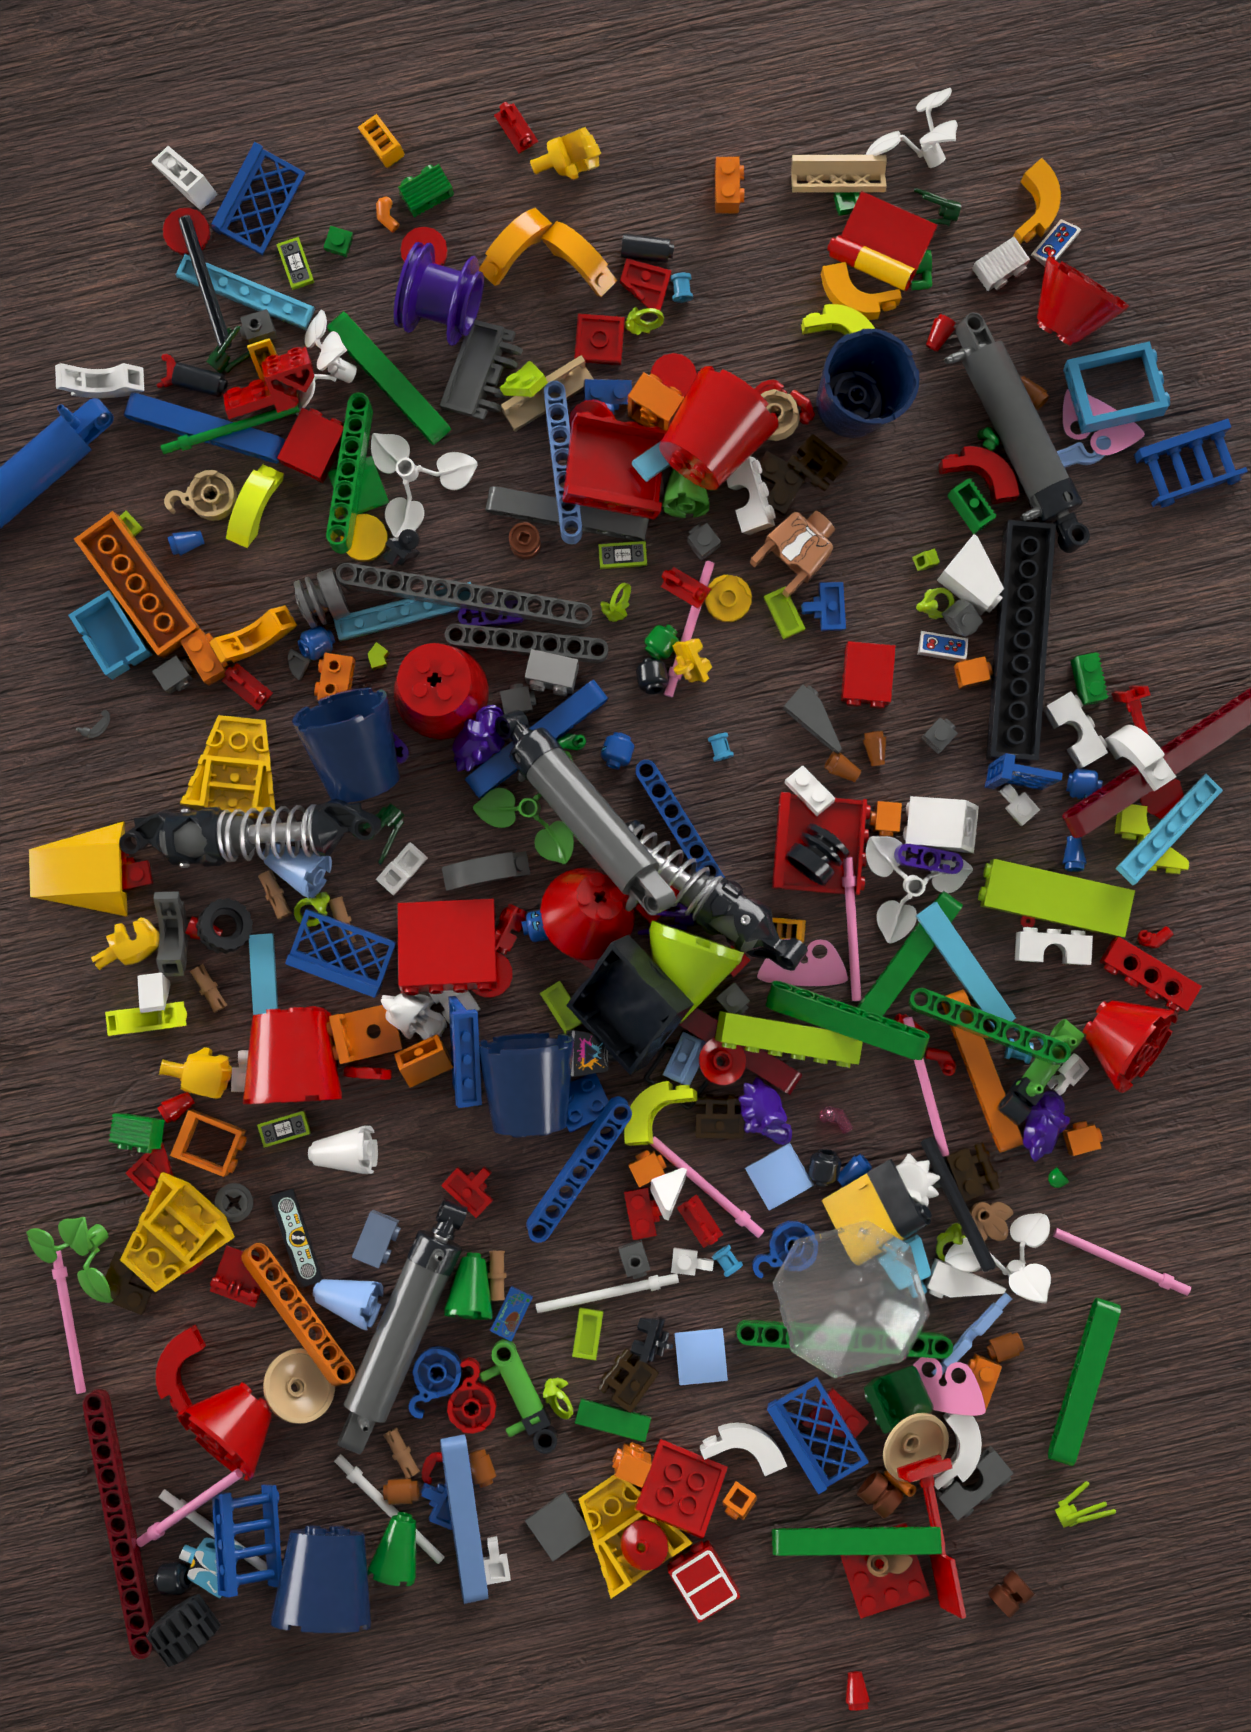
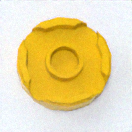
M358 514L352 546L346 553L352 559L360 562H369L385 551L387 546L385 543L388 541V534L384 524L372 515Z
M722 575L715 578L708 585L712 590L705 599V605L708 612L715 619L722 622H734L741 619L748 612L752 603V593L748 584L742 578L733 575Z

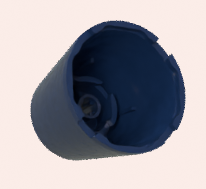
M862 329L861 331L843 336L835 343L826 358L816 397L818 414L827 428L843 437H861L897 419L908 410L918 392L919 370L916 368L912 358V352L904 342L883 330Z
M360 688L336 693L317 700L319 705L311 709L307 706L304 707L293 717V726L331 800L336 798L349 803L369 799L386 792L399 781L389 702L384 690L380 689L376 693L372 691V688Z
M522 1033L493 1037V1042L488 1043L487 1040L479 1041L480 1068L494 1132L520 1138L530 1135H550L552 1132L560 1131L566 1127L574 1050V1038L572 1036L558 1034V1038H549V1033Z
M306 1525L305 1529L291 1530L272 1612L271 1626L283 1630H291V1625L301 1626V1632L312 1633L358 1632L360 1626H363L365 1630L370 1629L371 1615L365 1534L351 1531L349 1528H344V1526H330L329 1529L320 1528L317 1525Z

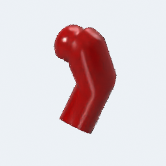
M793 390L790 395L802 412L799 414V421L802 424H808L815 416L811 401L798 391Z
M1165 926L1158 933L1142 930L1138 933L1137 940L1144 947L1159 948L1174 934Z
M927 1047L925 1059L937 1061L943 1074L952 1076L956 1070V1063L951 1054L945 1050Z

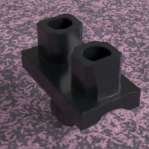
M406 529L400 533L398 538H389L385 544L390 548L383 558L393 566L397 564L404 565L408 558H416L420 553L415 549L420 539L418 533L412 529Z
M660 1317L640 1318L637 1330L647 1333V1338L645 1342L635 1339L631 1347V1352L641 1357L640 1361L648 1363V1361L653 1362L655 1354L663 1356L665 1348H673V1343L667 1341L669 1332L662 1331L666 1319Z

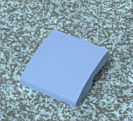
M790 1143L745 1168L768 1210L777 1207L814 1185Z
M723 1328L674 1333L680 1385L728 1381Z

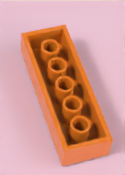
M110 512L74 538L75 542L158 656L165 658L182 646L180 640L200 629L131 531L115 512Z

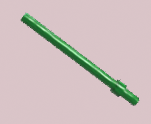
M298 405L279 413L275 409L189 437L188 435L178 437L176 441L160 445L163 454L180 449L185 451L191 449L193 445L300 412Z

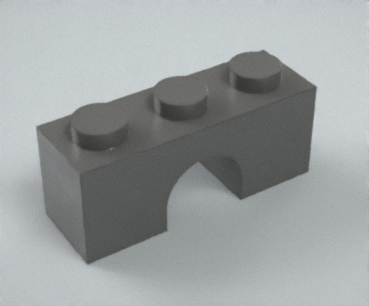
M991 1445L980 1454L976 1466L979 1469L980 1476L976 1484L966 1487L954 1478L951 1485L946 1488L941 1487L935 1492L957 1521L960 1518L965 1519L974 1511L973 1507L979 1502H986L992 1496V1491L998 1486H1005L1011 1480L1010 1476L1014 1474Z

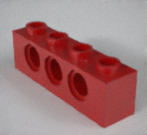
M1113 937L1099 961L1105 965L1104 970L1113 975L1119 973L1125 977L1124 981L1135 988L1139 985L1146 990L1145 994L1155 1000H1158V998L1167 1002L1165 1006L1177 1013L1179 1010L1188 1011L1202 988L1201 985L1121 937ZM1127 957L1133 961L1131 970H1127L1124 967V960ZM1148 969L1154 974V979L1150 983L1144 978V974ZM1168 982L1174 985V992L1171 995H1168L1165 991V986Z

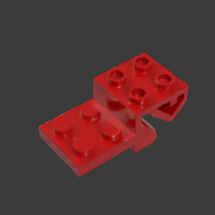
M295 347L290 349L287 354L267 357L265 361L261 362L264 381L261 379L255 380L249 386L243 388L234 387L223 394L228 419L271 405H275L277 413L296 407L298 405L297 389L306 393L315 377L307 348Z

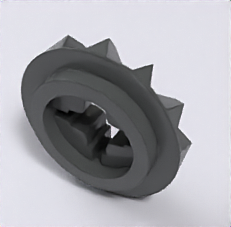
M230 1183L218 1191L215 1197V1206L226 1216L229 1222H239L249 1216L253 1209L254 1197L251 1195L249 1188L240 1183ZM241 1195L242 1197L238 1202L240 1208L235 1206L228 1210L227 1208L231 1203L229 1196L236 1198Z

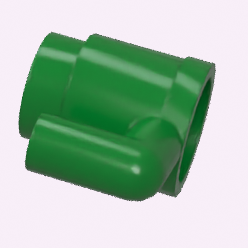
M926 250L916 274H922L923 280L912 281L911 291L925 290L932 287L931 250Z

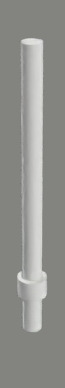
M677 1273L661 1277L654 1275L648 1277V1280L537 1303V1313L651 1289V1291L659 1290L662 1286L679 1283Z
M341 1454L334 1460L347 1474L346 1478L352 1483H356L391 1518L398 1514L399 1511L393 1505H389L388 1500H384L383 1495L362 1476L363 1472L357 1466L353 1467ZM416 1529V1543L439 1564L444 1559V1556Z
M165 1489L159 1496L161 1500L174 1508V1512L188 1503L183 1499L179 1500ZM196 1511L186 1516V1518L214 1537V1524ZM234 1540V1544H235V1545H239V1546H241V1547H243V1548H246V1547H244L243 1545H241L239 1542H237L236 1540ZM258 1556L244 1558V1560L258 1570H267V1563Z

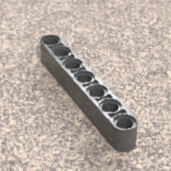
M496 486L489 488L486 512L560 527L555 497ZM571 504L563 506L565 511H572L575 508ZM580 505L582 531L632 541H645L649 522L648 518ZM568 527L569 529L577 530L575 527Z
M451 624L445 631V638L448 644L464 650L530 656V651L533 649L589 663H602L608 657V645L599 638L466 624ZM454 631L463 633L461 640L456 642L452 641L450 636ZM479 633L486 635V640L482 644L474 642V637ZM501 636L510 638V642L506 646H499L497 640ZM525 638H529L534 642L533 646L529 649H524L520 645ZM554 641L557 643V648L554 651H547L544 648L545 643ZM572 643H577L581 647L580 651L576 654H572L567 650L568 646ZM594 646H601L605 651L601 656H594L591 650Z

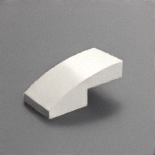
M410 842L394 861L389 863L376 880L392 895H395L425 863L428 857Z

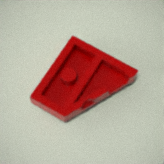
M626 258L620 284L647 308L661 311L672 270Z
M163 1142L161 1143V1149H152V1153H145L125 1173L149 1198L152 1191L155 1190L162 1172L174 1176Z
M832 1387L828 1395L854 1438H856L869 1421ZM823 1398L822 1403L827 1404ZM815 1406L806 1417L815 1419L818 1406ZM821 1407L818 1420L832 1423L834 1414L831 1410ZM804 1420L801 1422L805 1427L813 1428L814 1423ZM816 1424L815 1430L829 1433L830 1427ZM833 1428L832 1435L846 1438L844 1431Z

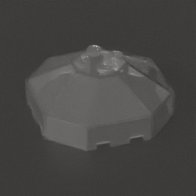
M868 1220L795 1240L773 1281L775 1293L777 1292L781 1306L779 1309L784 1327L788 1331L791 1352L833 1378L878 1368L879 1366L902 1362L907 1358L930 1316L911 1246Z

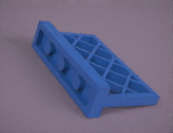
M254 142L211 223L212 231L220 235L222 233L263 256L301 184L305 172L264 150L262 145ZM267 158L274 162L277 170L263 173L261 165L264 159ZM291 171L298 175L295 183L285 185L281 174ZM278 175L282 186L269 189L265 178ZM262 179L266 191L253 194L251 189L252 182ZM284 191L285 202L274 206L271 194ZM268 195L271 207L258 210L255 198ZM252 199L255 211L242 214L240 209L241 203ZM273 211L275 216L274 223L263 226L260 214ZM257 215L260 227L247 230L244 219ZM241 220L244 232L235 234L228 230L231 222ZM262 231L265 240L261 247L251 243L249 235Z
M1006 753L989 764L985 788L995 789L1007 783L1043 790L1061 781L1063 773L1014 764L1016 755Z
M307 908L285 964L375 998L380 993L381 984L397 942ZM309 916L317 918L322 928L311 933L307 925ZM333 926L341 927L345 937L333 942L328 928ZM305 930L307 935L302 937ZM324 931L329 944L318 948L313 935ZM359 934L364 937L367 945L356 950L350 937ZM306 938H309L314 948V951L309 953L298 950L300 942ZM346 939L352 952L340 957L335 944ZM377 943L389 946L387 954L380 958L377 957L373 949V945ZM331 946L337 959L328 962L323 959L320 951ZM369 948L374 961L363 965L357 952ZM354 955L359 967L354 970L346 969L342 959ZM385 959L383 965L381 966L380 961ZM376 963L380 971L378 979L368 977L364 968Z
M448 996L451 1062L453 1065L452 1085L455 1090L456 1106L463 1108L482 1105L478 1012L476 1009L466 1010L456 996Z
M818 1377L784 1397L768 1403L767 1411L818 1495L827 1490V1487L869 1463ZM815 1385L821 1393L819 1402L805 1399L806 1391ZM823 1398L827 1404L822 1403ZM789 1400L801 1402L798 1414L788 1412L784 1403ZM804 1403L818 1406L815 1419L801 1415ZM821 1407L832 1411L834 1414L832 1423L818 1420ZM792 1417L797 1419L796 1424L793 1421ZM800 1420L814 1423L811 1435L799 1431L798 1425ZM816 1424L830 1427L828 1440L814 1436ZM833 1428L845 1432V1444L830 1441ZM848 1440L851 1442L852 1446L847 1445ZM812 1441L826 1444L824 1456L813 1454L811 1450ZM829 1445L843 1448L840 1461L827 1457ZM846 1449L857 1452L861 1460L854 1464L843 1462ZM825 1462L839 1465L838 1473L828 1478L824 1472Z

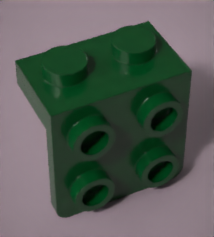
M909 1366L873 1378L864 1387L865 1398L871 1404L875 1413V1421L881 1427L884 1434L891 1432L903 1419L918 1413H930L934 1408L915 1366Z

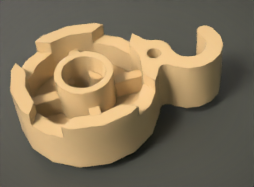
M776 389L765 391L761 396L768 402L767 410L770 414L773 412L781 414L778 417L779 425L777 430L767 440L779 441L786 439L794 433L799 423L800 416L796 401L790 394L777 391Z
M205 470L194 476L195 479L187 488L186 493L173 490L164 499L166 508L172 514L176 512L174 503L177 500H181L187 509L194 510L201 518L214 521L227 517L233 511L237 500V492L233 483L224 474L218 473L215 470ZM211 491L217 494L213 500L207 498V496H210L209 492Z

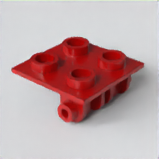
M227 1245L217 1273L210 1283V1292L255 1308L262 1289L242 1262L243 1251ZM251 1254L255 1261H259L260 1257Z

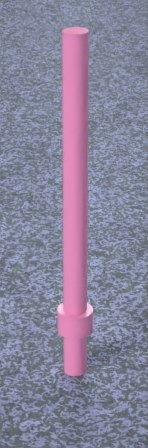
M711 561L705 562L699 581L707 587L715 565ZM691 606L680 642H686L692 638L700 609ZM677 655L673 666L668 671L669 682L664 692V695L668 697H673L677 682L682 677V674L676 675L673 670L678 665Z
M847 857L843 859L844 877H842V887H845L852 1001H860L861 986L854 886H856V876L853 873V857Z
M912 1017L903 1019L905 1025L915 1028ZM924 1058L922 1060H914L936 1143L944 1157L949 1155V1150Z
M653 1137V1144L650 1145L678 1169H687L686 1176L735 1218L737 1224L741 1227L745 1226L757 1238L763 1234L764 1230L750 1219L751 1216L745 1210L741 1211L657 1137Z
M1056 1228L1053 1237L1155 1281L1164 1289H1173L1186 1296L1190 1293V1286L1174 1280V1277L1169 1274H1160L1061 1229Z
M61 1250L56 1251L57 1260L53 1262L54 1269H52V1275L57 1283L76 1394L86 1392L66 1282V1277L68 1276L67 1267L63 1265Z
M240 1469L234 1470L163 1521L151 1525L146 1533L137 1538V1545L143 1547L151 1540L159 1539L165 1534L167 1529L242 1478V1471Z

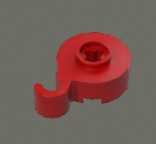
M467 1357L462 1360L460 1366L462 1368L470 1366L473 1368L474 1373L467 1375L463 1383L453 1391L448 1401L447 1413L450 1422L462 1432L474 1434L485 1430L491 1424L496 1414L497 1402L491 1389L477 1381L481 1371L480 1363L474 1358ZM470 1402H475L478 1405L474 1413L470 1412V1409H466Z

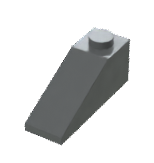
M802 684L784 705L783 710L827 748L838 754L842 748L822 701L818 698L819 693L808 685L806 688Z

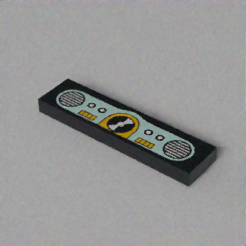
M294 1188L271 1195L270 1199L299 1289L320 1282L323 1276Z

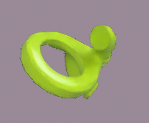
M635 307L627 316L625 328L636 335H639L641 332L650 333L651 330L663 324V313L654 308L638 310ZM646 313H654L658 316L652 322H645L640 317Z
M620 584L614 591L610 604L601 602V610L609 621L617 622L627 616L625 609L629 606L630 584ZM623 589L620 601L615 604L618 593Z
M945 588L929 589L924 594V599L917 604L916 609L919 612L927 613L931 619L943 618V612L937 610L938 603L934 600L935 596L939 593L945 594L949 600L948 608L954 604V598L952 593Z
M321 892L316 897H309L299 901L294 908L295 919L301 924L303 916L300 909L304 905H313L318 913L327 916L326 907L330 899L328 893ZM317 918L308 919L307 922L308 927L320 924Z
M958 1223L952 1224L945 1233L937 1236L936 1253L943 1262H945V1256L943 1255L944 1245L952 1241L955 1244L962 1245V1239L966 1238L965 1235H962L961 1226Z
M558 1377L550 1378L545 1382L543 1398H545V1402L550 1404L553 1411L560 1418L567 1420L573 1415V1407L567 1395L560 1389L568 1385V1382ZM557 1397L565 1401L568 1412L559 1406Z

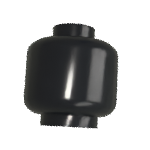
M654 657L644 659L643 663L639 664L636 668L638 686L641 690L651 695L664 691L669 682L664 662Z
M819 1149L818 1152L811 1156L808 1175L815 1181L816 1185L828 1187L830 1183L838 1181L842 1161L835 1151Z
M184 1562L163 1563L154 1575L155 1587L163 1596L184 1594L192 1584V1581L187 1577L190 1568Z

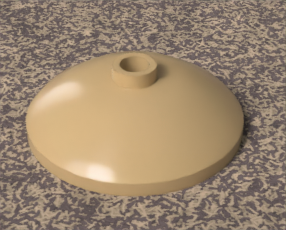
M302 1348L286 1351L276 1357L268 1367L264 1377V1396L269 1408L276 1416L289 1423L303 1424L319 1418L329 1408L334 1397L335 1386L327 1381L307 1351ZM292 1384H296V1386H297V1391H296V1392H293V1391H292V1389H291V1385H292Z
M928 1413L914 1414L899 1422L887 1437L883 1449V1461L887 1471L895 1479L908 1482L898 1478V1467L938 1454L941 1455L943 1460L949 1444L946 1426L936 1416Z

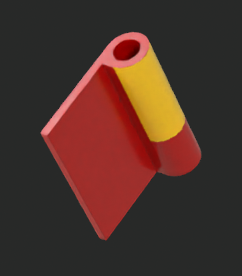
M861 191L842 235L831 239L827 251L830 252L829 257L839 262H846V265L903 291H907L938 225Z

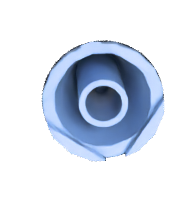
M275 843L277 853L279 854L280 843ZM270 845L269 854L264 860V864L301 895L313 898L321 891L327 881L323 877L326 871L330 873L332 859L331 856H317L314 852L311 857H307L303 852V848H299L296 858H292L287 851L286 845L284 854L280 859H277ZM291 846L292 852L294 853L295 847Z
M322 1279L320 1283H316L313 1289V1297H315V1302L363 1330H368L367 1327L371 1328L377 1319L381 1304L377 1303L378 1296L383 1297V1285L380 1282Z

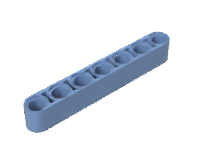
M550 381L544 387V402L560 533L565 543L576 544L582 537L580 505L562 502L564 488L560 484L565 482L567 465L561 466L557 463L561 459H568L571 433L566 393L561 382ZM553 392L560 394L558 398H551L549 395ZM557 414L563 416L559 421L553 420L552 417ZM557 437H564L566 439L563 443H557L554 440ZM571 504L575 508L572 511H565L563 506ZM568 527H575L577 532L569 534L565 530Z
M465 1434L440 1439L461 1593L464 1604L488 1599V1589Z

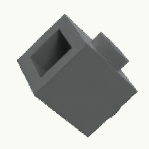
M267 309L240 318L243 325L240 326L243 341L248 340L249 344H253L269 338L270 340L278 338Z
M708 523L703 526L698 524L689 531L690 535L688 536L687 544L700 561L720 548L721 541Z
M960 599L942 613L952 631L962 636L973 634L983 622L973 605Z
M174 656L152 671L163 689L169 694L176 690H184L190 685L189 681L194 679L190 674L193 671L186 659L181 660L177 656Z
M522 683L510 685L509 690L500 691L504 715L516 710H520L525 714L532 713V706L537 705L534 691L529 692L528 686L523 687Z
M939 718L920 739L939 754L958 733L954 730L956 727L951 721L946 718L944 720Z
M735 982L715 997L727 1013L741 1015L749 1008L746 1004L750 1000Z
M642 1240L618 1246L627 1277L633 1276V1279L646 1276V1271L650 1270V1265Z

